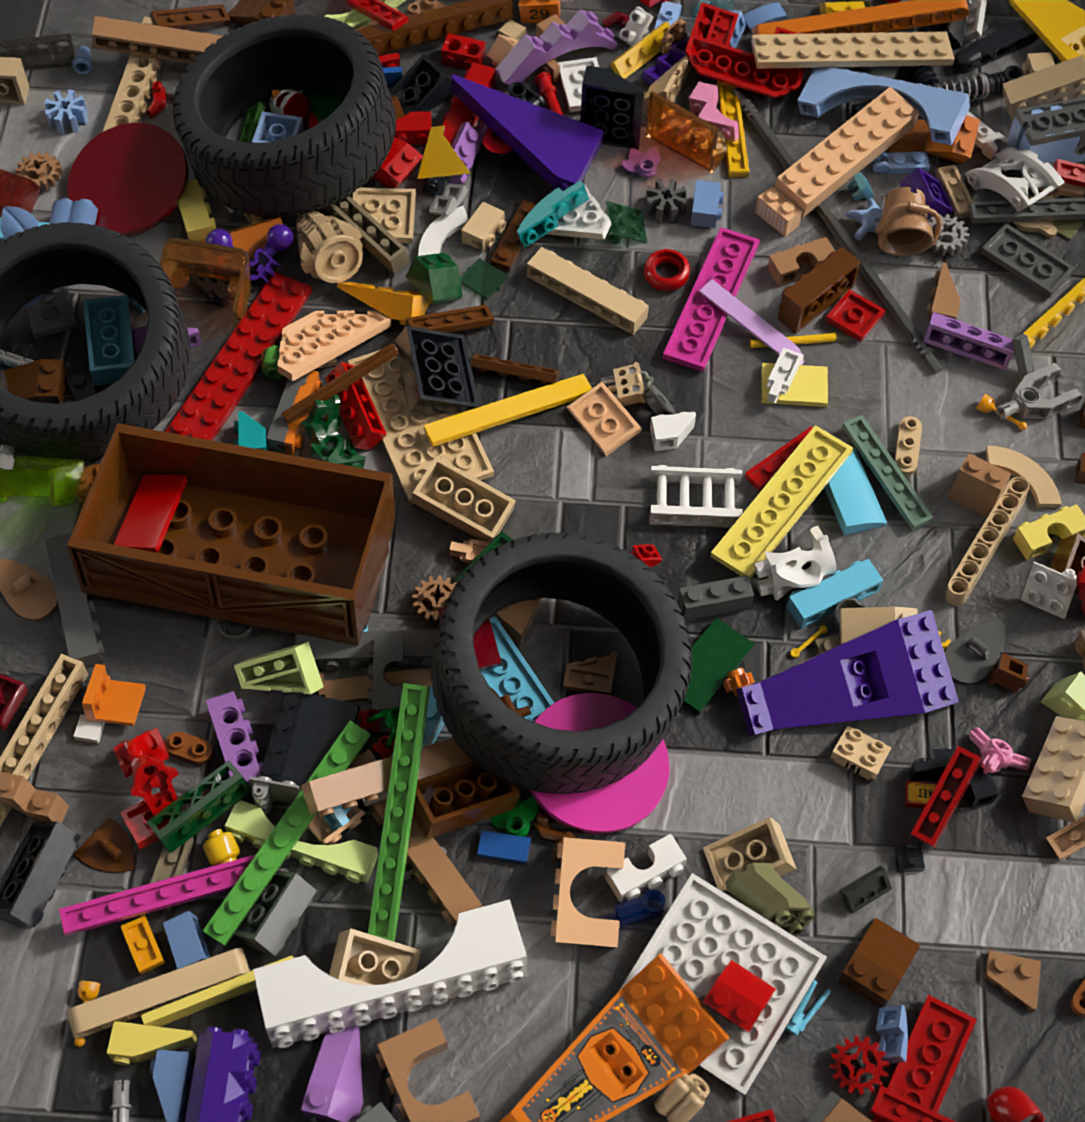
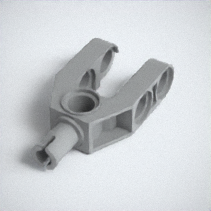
M1053 363L1027 374L1016 388L1010 401L997 406L996 412L998 416L1003 414L1000 416L1001 419H1005L1015 413H1018L1022 419H1047L1075 406L1081 401L1083 396L1077 389H1073L1066 393L1063 391L1059 396L1050 400L1041 398L1038 389L1054 383L1062 376V370L1056 363Z

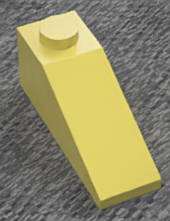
M114 1021L107 1054L113 1060V1063L128 1066L130 1062L139 1063L156 1057L157 1050L174 1051L195 1044L197 1038L193 1031Z

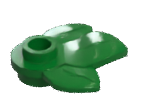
M533 796L524 802L518 798L514 809L491 817V821L496 828L506 830L508 835L524 837L530 830V822L538 814V804ZM517 824H522L519 830H514Z

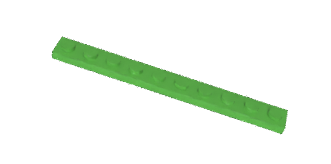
M403 683L368 934L395 942L430 694L429 686Z
M349 721L307 782L348 770L371 734ZM302 790L204 928L203 932L223 946H226L317 813L309 814Z

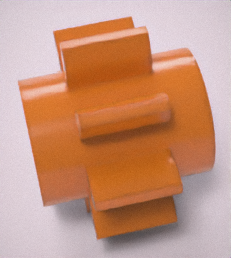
M743 668L727 673L728 679L723 682L726 692H733L734 697H738L736 689L755 683L752 673H746Z

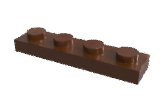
M223 4L151 11L149 16L153 25L181 30L228 25L230 22Z
M526 200L522 201L491 258V266L511 271L523 249L517 230L528 213L537 204Z
M487 304L406 318L407 326L447 333L494 324V317Z
M474 354L470 362L471 366L476 367L475 370L480 372L492 370L497 371V374L501 376H510L512 374L517 375L518 379L530 381L531 378L537 379L539 383L545 385L556 383L560 370L480 354Z

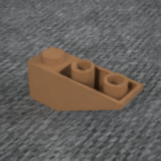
M943 262L941 269L936 270L933 282L937 284L936 287L932 286L929 299H933V302L928 303L925 314L929 316L928 325L933 312L956 320L961 300L947 264Z

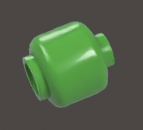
M278 345L264 349L261 354V371L271 379L283 377L278 372L277 366L280 356V346Z

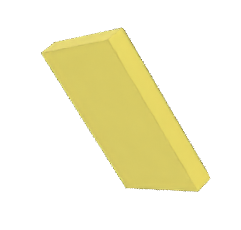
M762 363L761 403L774 404L767 401L770 389L766 387L775 363ZM800 365L788 392L785 395L780 393L775 404L827 407L828 367Z

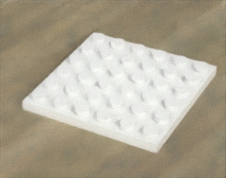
M692 873L621 988L659 954L666 958L702 1004L714 983L731 960L775 987L776 991L749 1035L706 1007L730 1038L699 1066L746 1095L827 957Z

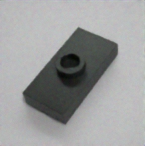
M878 866L839 891L846 910L853 914L892 890V886L885 868Z

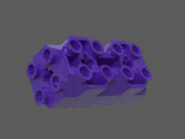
M207 1027L205 1033L200 1034L185 1122L251 1121L253 1105L249 1104L248 1095L249 1093L254 1094L256 1091L257 1077L253 1076L255 1066L259 1067L261 1051L258 1050V1044L255 1043L254 1039L248 1037V1031L234 1029L232 1033L221 1032L220 1028Z

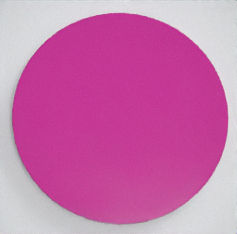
M582 693L555 702L540 714L535 723L552 729L569 731L597 729L624 719L637 707L611 695ZM662 739L652 755L638 769L623 779L599 789L568 794L530 791L543 810L567 827L571 826L582 830L584 833L591 834L621 832L647 818L660 802L669 779L668 751Z

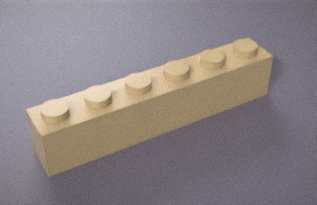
M541 247L527 263V277L632 335L637 332L647 319L649 305L645 304V302L630 296L624 290L610 285L606 280L599 279L589 271L577 267L571 261L557 256L552 251Z

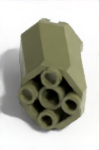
M751 863L746 865V871L741 872L739 868L731 873L725 884L727 891L734 899L793 936L800 935L803 932L802 928L807 927L814 919L815 914L812 906L803 896L780 878L779 872L774 869L771 863Z

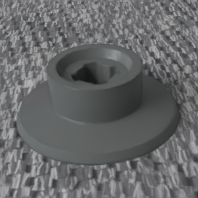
M650 384L649 389L652 394L646 398V402L657 415H661L665 411H668L670 414H676L667 398L653 384Z

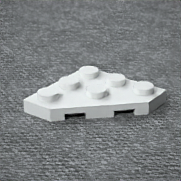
M585 186L589 200L558 219L559 226L547 234L604 240L611 222Z

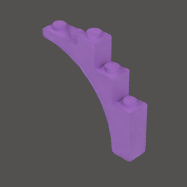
M580 9L566 25L552 22L539 38L525 34L496 67V72L505 84L510 85L513 82H522L540 66L566 52L585 47H605L614 50L618 43L610 29H603L597 23L598 18L594 13Z

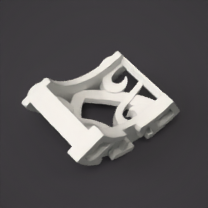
M1016 147L1005 148L994 154L995 159L985 166L965 173L969 184L974 190L984 188L994 190L1004 196L1018 212L1065 183L1048 162L1044 164L1037 159V154L1027 149L1017 150ZM1001 170L1004 172L1008 170L1023 171V178L1006 177L1001 173ZM1044 187L1045 190L1039 193L1037 188ZM1028 188H1030L1035 195L1030 200L1028 199Z

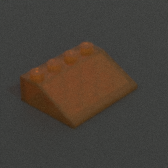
M654 91L650 92L646 136L713 173L726 159L728 144L721 129Z

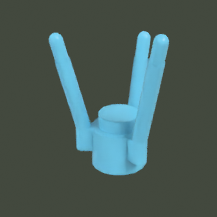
M813 980L784 1031L795 1036L799 1034V1031L803 1032L806 1024L824 1003L831 990L827 989L804 1017L802 1012L817 984Z

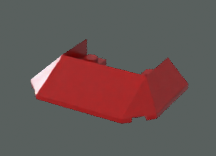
M701 3L685 50L686 55L699 75L774 99L799 89L805 68H757L754 54L729 46L739 14ZM776 27L774 34L799 33L781 27Z

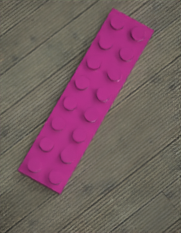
M720 227L663 353V359L704 372L728 315L699 293V290L712 279L736 298L759 247V239Z

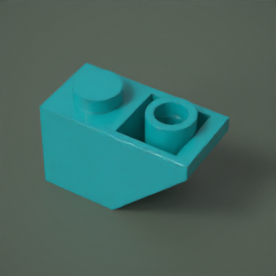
M239 411L238 420L234 421L235 434L239 435V439H235V445L268 451L266 428L243 411Z

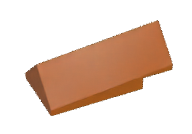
M281 217L267 218L227 232L232 237L233 246L239 251L243 249L247 252L250 259L254 258V253L258 248L262 250L267 244L266 236L268 230L273 225L282 224ZM206 238L198 240L197 243L203 262L215 274L223 272L232 261L225 255L215 256L211 254L206 248Z

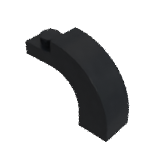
M947 748L933 749L929 760L928 758H920L914 761L908 772L911 781L942 776L955 750ZM980 763L965 791L970 808L994 803L999 795L990 772L988 774L983 772L982 763Z

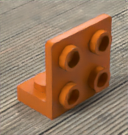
M95 664L82 701L86 720L134 726L146 690L145 684L110 680L105 665Z

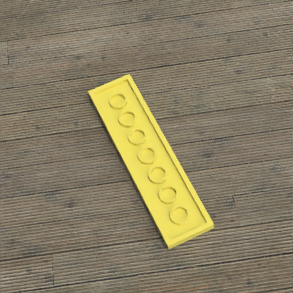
M815 425L712 550L711 557L741 577L748 575L750 580L756 573L754 563L765 560L766 551L773 552L851 455L853 447Z

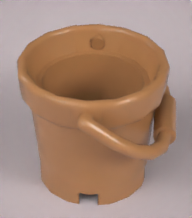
M910 187L893 189L887 193L886 199L883 197V213L875 231L878 234L879 248L885 253L895 256H909L924 252L937 242L942 227L941 217L936 210L929 208V205H925V195L921 190L917 189V193L911 192ZM927 213L932 214L936 219L937 225L934 235L932 227L928 224Z

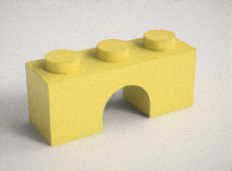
M1077 504L1071 507H1062L1054 514H1045L1034 522H1024L1019 525L1013 540L1027 561L1047 553L1052 544L1048 534H1055L1064 539L1079 533L1085 538V515Z

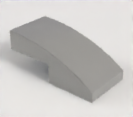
M447 184L443 195H436L429 213L432 215H450L463 201L468 192L467 187L459 184Z

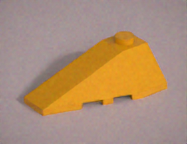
M341 282L337 285L341 290L389 318L400 320L399 324L406 325V318L424 315L430 304V301L420 291L396 290L394 292L392 287H377L375 289V285L354 282Z

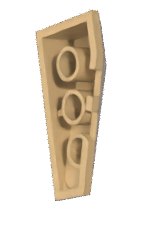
M687 55L650 86L647 93L644 92L643 114L665 120L693 66Z

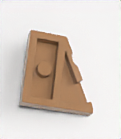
M610 652L609 656L596 658L595 656L583 662L576 661L567 664L563 689L582 693L611 695L618 652Z
M989 950L987 953L985 978L992 984L1000 986L1011 998L1015 997L1027 1006L1026 1009L1034 1012L1037 1009L1041 961Z

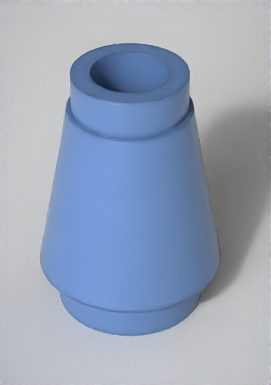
M86 46L78 48L72 62L74 70L79 74H87L93 67L90 49Z

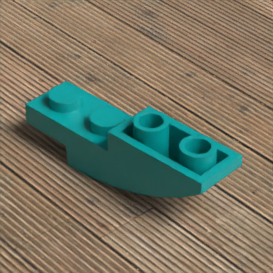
M581 181L565 191L558 187L543 198L528 213L517 230L524 248L559 226L558 219L589 200L585 185Z

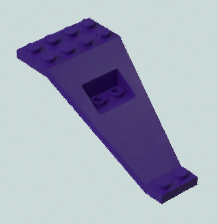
M932 610L890 621L760 682L736 689L749 736L769 730L916 715L959 702Z

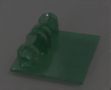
M605 201V213L611 222L608 230L610 232L609 241L616 245L622 238L647 244L642 210Z

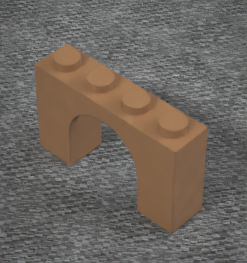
M437 1018L377 1044L380 1053L376 1054V1058L381 1070L386 1068L390 1077L386 1079L391 1094L397 1092L400 1102L396 1105L402 1119L407 1117L409 1122H480V1115L469 1091L444 1103L428 1105L416 1100L407 1087L409 1074L417 1063L448 1049L446 1038Z

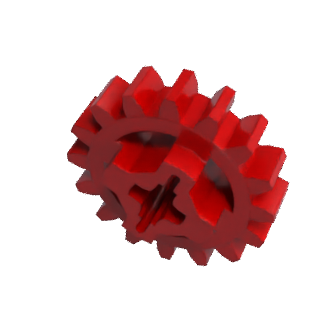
M855 1035L854 1042L845 1038L846 1045L844 1047L839 1044L836 1045L840 1052L838 1054H831L836 1063L831 1064L830 1068L837 1070V1073L832 1076L833 1079H842L839 1086L844 1089L848 1085L850 1094H854L855 1090L858 1089L860 1095L864 1096L865 1089L867 1088L872 1094L875 1093L873 1087L875 1084L883 1086V1083L879 1080L881 1076L888 1077V1074L883 1071V1067L889 1066V1062L882 1061V1058L886 1056L885 1051L877 1052L880 1046L879 1043L875 1042L870 1045V1038L867 1036L863 1042L860 1041L858 1035ZM858 1048L856 1053L850 1056L846 1055L850 1050ZM870 1051L877 1060V1066L871 1064L869 1060ZM860 1059H862L866 1067L865 1069L860 1068L857 1072L853 1064L854 1062L859 1063ZM842 1065L848 1067L850 1071L849 1080L843 1073ZM868 1075L873 1076L868 1082L861 1083L862 1078Z

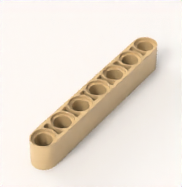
M1014 477L1007 484L948 583L946 600L949 604L961 606L968 599L1025 503L1029 490V483L1026 479Z
M243 949L230 950L69 1009L66 1013L73 1037L82 1038L113 1027L114 1021L126 1022L142 1016V1014L250 972Z

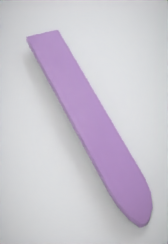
M711 279L699 290V293L779 356L783 348L802 354L792 341Z

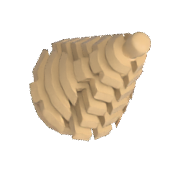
M318 211L302 215L297 213L296 226L299 257L301 258V266L306 274L310 273L313 278L330 283H339L351 278L362 264V243L359 240L362 238L360 231L356 227L351 226L350 223L332 216L325 217Z

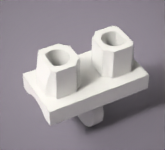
M637 6L631 12L625 28H622L619 33V38L632 47L642 39L644 34L648 33L649 30L647 28L654 17Z

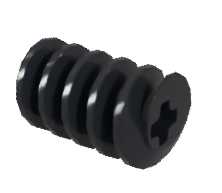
M904 66L911 83L923 84L925 86L931 85L932 87L935 83L939 85V79L932 66Z

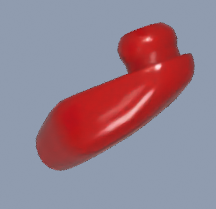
M158 81L151 85L153 101L146 110L147 116L151 119L161 113L167 104L165 88Z

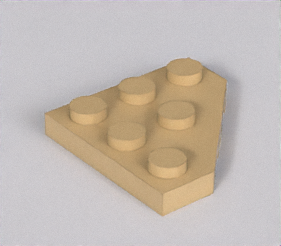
M358 188L353 193V200L400 243H413L416 189Z

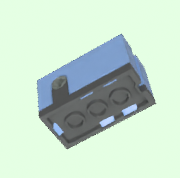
M1085 97L1018 109L1007 138V147H1016L1017 150L1021 151L1024 149L1032 151L1038 155L1037 159L1044 164L1050 161L1055 162L1057 159L1073 163L1085 161Z

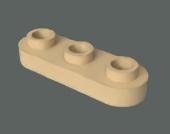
M912 416L905 417L900 422L894 459L905 477L913 475L916 471L921 441L922 424L920 420Z

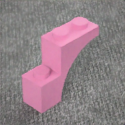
M698 82L689 97L691 113L699 115L697 117L699 133L736 142L739 137L738 122L725 117L716 108L719 101L717 86Z

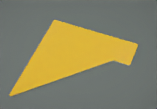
M445 126L431 127L417 179L470 174L468 168L444 137Z

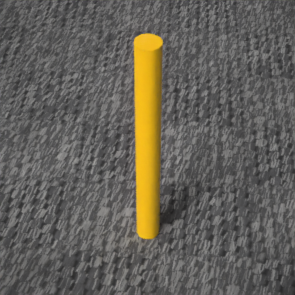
M836 333L791 336L787 338L795 345L836 342ZM759 339L750 340V348L768 347Z

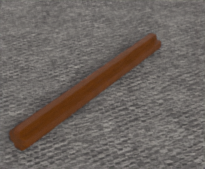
M391 343L282 412L283 419L288 424L311 410L314 400L326 401L399 354L397 347Z

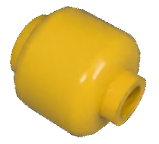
M218 829L207 835L209 839L204 842L203 850L210 865L216 866L237 860L236 857L240 854V849L231 832L223 833L222 829Z

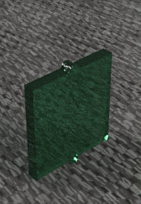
M479 258L471 267H467V271L460 277V283L484 299L489 300L496 291H500V287L509 279V275Z

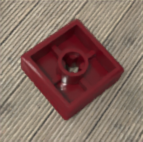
M0 674V729L6 730L28 693V689L25 683Z

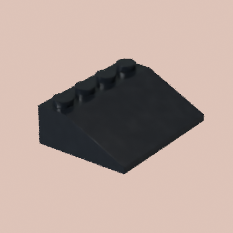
M586 65L582 82L580 122L604 130L603 145L639 150L645 90L607 68Z
M406 325L395 340V344L399 352L398 360L408 412L410 414L433 416L478 408L479 402L465 336Z
M283 692L260 776H265L272 781L281 783L285 780L294 782L301 791V785L307 783L349 721L356 724L360 706L314 694Z

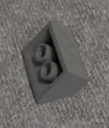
M278 870L232 937L263 954L276 956L283 949L291 931L298 925L299 918L304 910L310 906L317 890L297 873ZM265 902L264 907H255L257 903Z

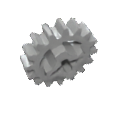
M939 214L942 222L941 232L936 244L930 248H934V253L941 251L942 256L946 252H949L951 256L954 254V251L960 253L961 249L966 247L969 238L967 233L968 227H963V221L957 222L956 216L950 219L949 214L945 218ZM931 217L930 222H928V224L932 227V231H934L935 233L937 225L936 219L934 217Z

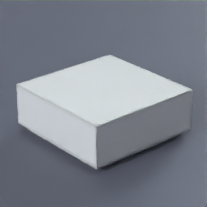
M80 714L73 736L74 739L99 744L105 722L86 720L85 715Z

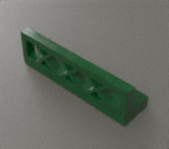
M228 760L147 821V824L171 854L251 793L252 789L242 774ZM228 771L234 774L226 781H220L221 777ZM211 788L210 793L206 796H200L203 790ZM190 804V808L185 812H179L183 805ZM170 819L169 824L161 830L157 828V825L163 820Z

